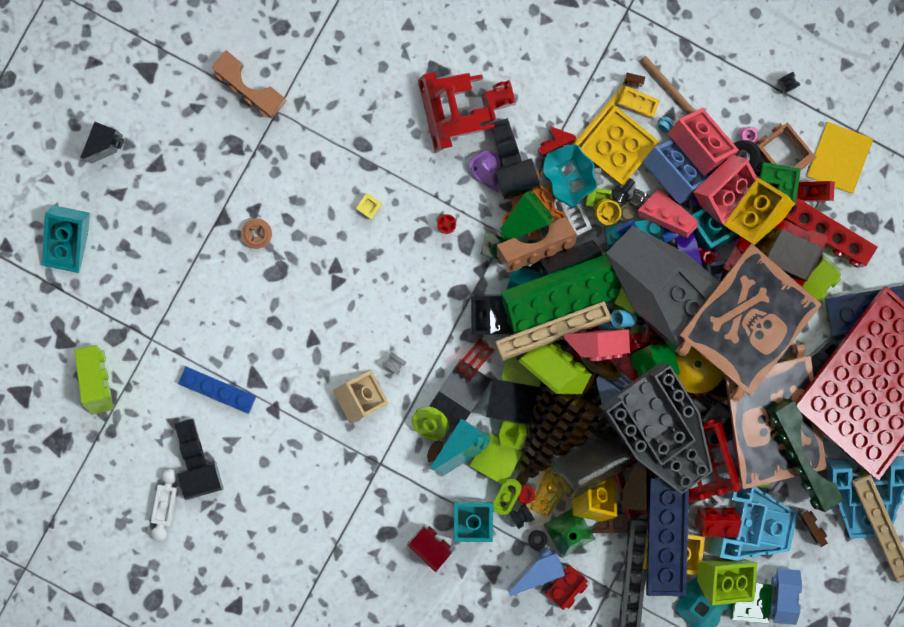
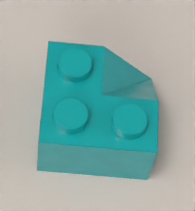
M704 209L691 215L698 221V227L693 231L695 239L699 246L706 251L713 252L739 236L724 225H721Z
M454 501V542H493V502Z

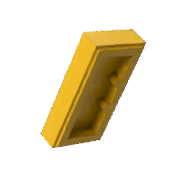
M624 86L617 104L653 118L660 100Z

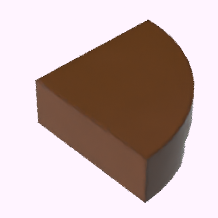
M441 440L433 442L427 455L428 463L435 461L443 448Z

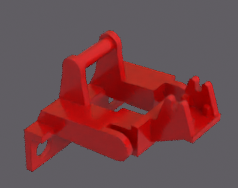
M435 72L423 74L418 79L434 152L439 153L443 149L453 147L451 138L494 129V124L480 126V124L495 120V110L516 105L510 80L501 81L493 85V90L486 91L481 95L484 108L472 110L469 113L470 115L462 117L458 112L455 95L470 92L472 90L471 82L482 80L483 75L470 76V73L437 79ZM443 97H447L451 116L446 119L440 99Z

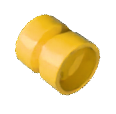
M601 199L595 204L593 213L595 218L602 224L613 225L621 217V208L615 201Z

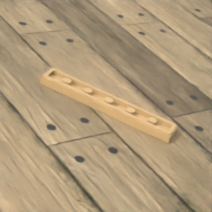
M601 302L495 341V345L502 361L563 339L564 334L579 333L609 322L612 318L605 302Z
M865 474L852 480V484L895 581L900 583L904 581V549L871 474Z

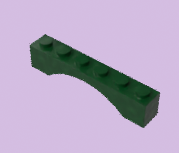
M785 398L767 410L769 414L768 419L778 432L777 437L786 448L785 453L794 464L793 469L803 482L801 484L802 488L811 498L810 504L816 510L827 512L842 502L843 498L837 485L820 476L806 458L801 440L803 416L796 402Z

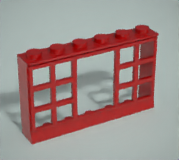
M715 419L703 422L704 434L716 482L702 485V482L699 481L697 483L698 487L689 489V502L702 501L711 496H721L727 492L734 491L735 493L741 490L721 421L715 422ZM715 429L719 443L709 445L705 431ZM623 444L612 447L613 450L607 453L619 494L623 492L626 484L623 472L633 470L637 459ZM721 447L724 461L715 463L711 449ZM630 452L634 466L621 469L617 455ZM726 465L730 478L720 481L716 467ZM624 509L627 520L637 515L648 514V509Z

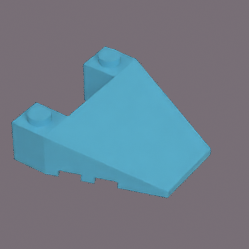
M896 456L885 471V475H882L879 481L873 479L893 525L897 517L896 513L899 505L903 502L904 456ZM847 459L828 460L827 478L828 481L837 485L842 495L843 501L837 505L850 539L876 537L852 484V480L861 476H852V467Z
M757 487L741 489L735 493L731 491L721 495L723 498L737 501L735 509L742 520L738 537H712L709 554L737 561L742 560V558H754L759 555H771L790 551L798 513L773 499Z

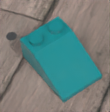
M53 205L45 213L42 266L75 273L80 272L89 231V212Z
M461 419L430 469L446 475L481 453L482 450H485L490 443L489 439L491 436L475 425Z

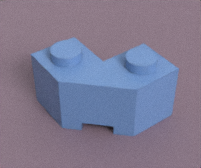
M777 568L776 575L772 576L771 586L775 588V599L773 603H770L769 613L773 615V623L797 625L801 605H799V593H802L801 571Z

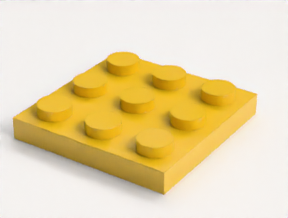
M614 106L582 145L581 150L595 165L623 187L660 141L618 107Z

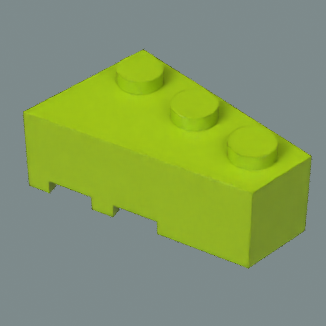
M98 345L74 349L82 405L92 415L114 410L108 383V371L104 363L106 362L104 350H101Z

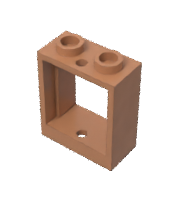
M788 122L784 125L779 123L772 129V135L769 137L765 135L757 141L761 157L766 163L776 164L763 147L782 132L787 135L804 156L793 167L801 168L802 170L817 158Z

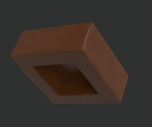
M627 72L623 83H626L630 88L638 89V87L644 85L645 76Z

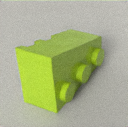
M824 254L820 256L819 259L821 260L815 265L808 281L803 286L819 302L827 296L828 293L826 291L831 286L834 288L841 280L839 278L841 276L840 268Z

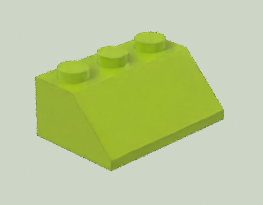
M556 342L533 349L520 358L519 362L556 394H582L592 375L586 370L585 365L574 360L573 355L563 351Z
M743 558L737 561L731 559L700 561L697 581L709 605L754 601L757 562Z

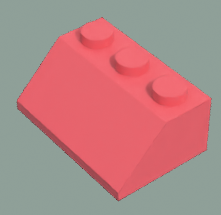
M704 108L679 119L668 133L703 176L718 169L731 155H735L739 151Z
M731 155L693 193L700 206L721 225H724L757 177L748 159Z
M629 329L564 334V339L582 358L590 357V361L622 358L623 354L630 353Z

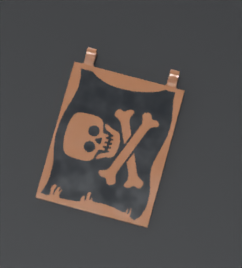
M750 244L679 334L684 339V342L677 347L675 352L680 356H686L691 346L737 385L728 397L734 402H739L744 392L749 396L754 393L822 304L757 247Z
M797 343L791 345L794 359L777 362L751 396L744 392L739 402H734L728 397L741 489L798 476L793 469L794 464L785 453L786 448L777 437L778 432L768 419L769 414L767 410L785 398L796 402L814 379L811 356H804V344L799 345ZM725 375L727 394L729 396L737 385ZM803 417L801 440L806 458L816 472L825 470L827 468L822 433Z

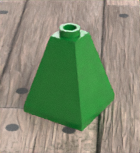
M530 190L518 202L500 228L499 234L505 241L512 238L516 239L545 227L556 219L535 192Z
M573 508L543 524L562 558L595 540L585 519L573 516ZM570 533H575L574 536L569 537Z

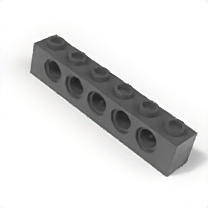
M634 518L629 520L618 627H641L646 569H643L648 520Z

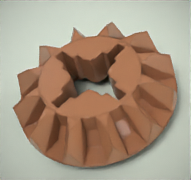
M251 219L242 228V240L250 248H264L270 243L272 237L271 227L262 219ZM250 229L255 231L260 229V234L264 238L262 239L256 237V239L253 240L254 234L252 233V231H250Z

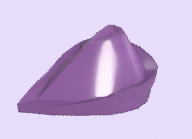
M493 151L481 152L470 161L471 172L476 179L499 193L500 185L495 172L496 169L501 168L499 157Z

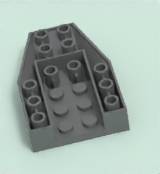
M632 226L605 254L633 310L675 351L684 342V339L679 334L720 282L688 254Z
M661 361L599 406V409L635 459L680 494H683L713 472L700 413L671 365Z

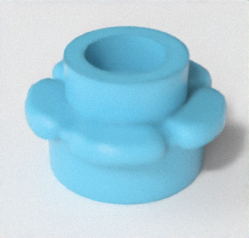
M660 117L656 127L662 133L668 134L674 122L669 117Z

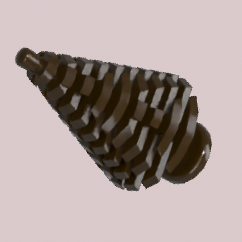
M579 355L581 361L589 368L588 371L592 374L582 394H556L541 381L539 393L536 397L538 403L534 405V415H532L531 427H529L527 434L530 438H526L524 446L527 449L523 450V460L519 464L521 473L516 477V480L521 485H525L529 477L535 478L539 475V471L542 472L549 468L548 463L553 465L558 461V458L564 457L568 451L575 449L577 444L580 445L586 441L585 436L591 437L597 430H601L605 427V424L609 423L599 409V406L602 405L601 399L596 403L592 401L598 393L591 387L598 376L609 380H617L621 376V371L609 359L590 361V357L582 358Z

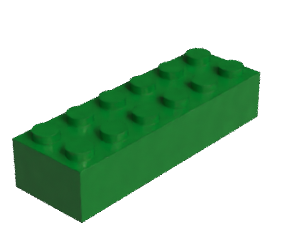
M605 254L501 291L508 324L514 334L598 303L614 300L618 297L622 286Z

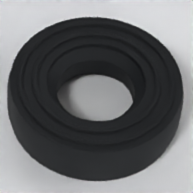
M740 140L733 143L739 151L746 150L750 154L749 163L753 171H755L761 162V152L758 146L749 140Z

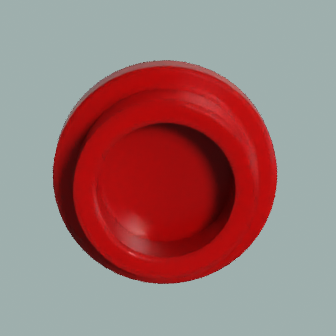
M521 485V492L517 500L522 504H529L535 498V491L529 485Z

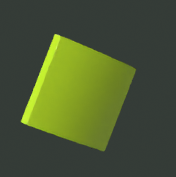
M488 432L491 436L489 445L474 457L470 466L503 485L507 479H510L522 458L523 452L499 446L498 437Z

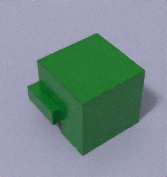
M667 344L649 345L630 355L633 369L637 370L638 378L661 361L671 365L676 375L681 374L675 351Z

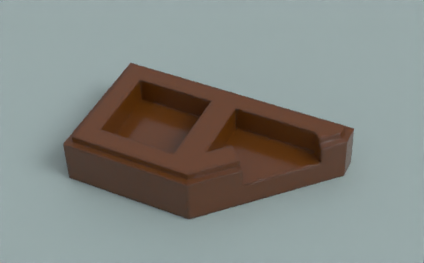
M617 513V517L599 522L592 529V533L628 532L626 514Z

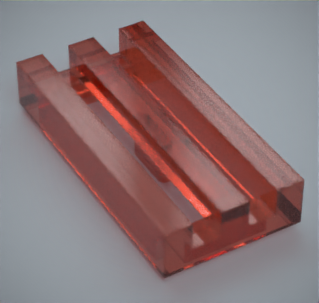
M479 338L456 368L467 378L471 379L494 352V349L490 348L487 343H484ZM480 345L482 348L465 368L461 367ZM484 350H486L488 353L471 373L467 372Z

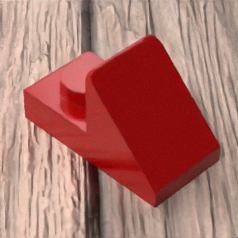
M549 126L548 129L554 141L551 142L549 139L542 142L538 152L543 157L551 151L574 142L577 138L574 134Z
M799 182L797 198L804 202L816 203L834 201L835 182Z

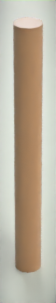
M647 56L640 60L688 114L696 111Z

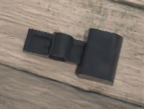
M508 118L491 123L495 125L492 133L504 166L495 170L504 200L541 188L532 158L523 161L521 159Z
M194 418L175 423L180 442V452L187 467L186 470L177 473L184 499L189 500L223 490L224 487L216 461L206 463Z

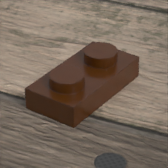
M806 509L797 512L816 544L820 547L828 544L825 539L827 534L822 527L818 528L816 525L817 518L813 512H808Z

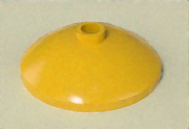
M692 346L686 356H680L675 352L681 373L677 377L687 392L696 394L708 392L715 388L723 379L724 373ZM699 360L701 362L700 368L695 367V361Z

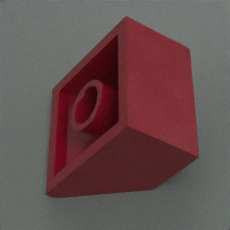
M423 525L408 541L407 546L434 572H437L452 554L450 550L451 545L444 539L440 541L436 537L438 533L431 526L426 527Z

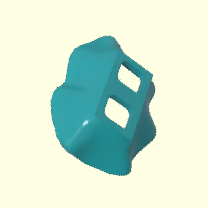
M567 145L546 155L543 164V175L551 182L552 194L557 200L570 207H575L582 198L596 190L598 184L594 176V162L582 152L578 145ZM572 163L575 167V172L565 176L562 168ZM580 179L583 188L573 192L570 188V183Z
M697 576L687 583L686 596H681L676 605V610L690 627H716L720 622L721 614L729 610L732 603L709 605L697 581ZM699 602H703L709 607L708 612L704 616L699 615L694 610Z

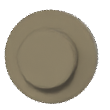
M630 204L623 205L621 207L620 220L623 223L631 219L636 220V208Z

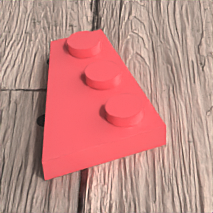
M660 188L638 210V216L686 238L698 227V221Z

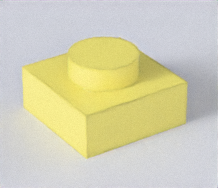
M366 193L356 209L372 220L383 204Z

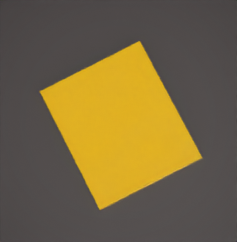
M827 121L815 153L817 158L812 161L807 177L817 181H834L835 188L853 194L874 139Z

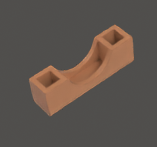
M225 50L211 67L215 71L213 75L221 82L225 79L232 91L236 94L241 92L244 95L243 99L251 106L255 104L259 107L257 110L266 118L269 115L273 119L287 102L286 98L271 86L263 90L248 88L241 78L243 64Z
M564 217L549 224L547 236L537 243H523L512 238L498 244L497 257L507 273L517 271L523 266L536 263L540 259L572 248L576 245L577 233L568 219Z

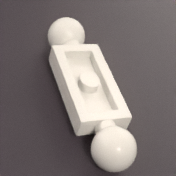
M167 469L163 472L162 480L164 485L158 484L151 518V523L157 524L151 532V536L155 541H163L166 538L167 531L164 526H171L178 490L177 487H172V484L177 480V473L172 469Z

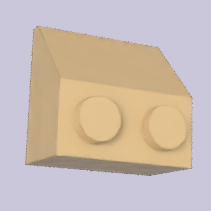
M372 370L332 390L350 424L389 404Z

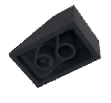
M460 359L429 407L436 408L442 412L447 420L457 426L461 419L467 420L492 379Z
M492 379L486 417L530 424L532 415H534V405L538 403L536 397L539 393V387Z

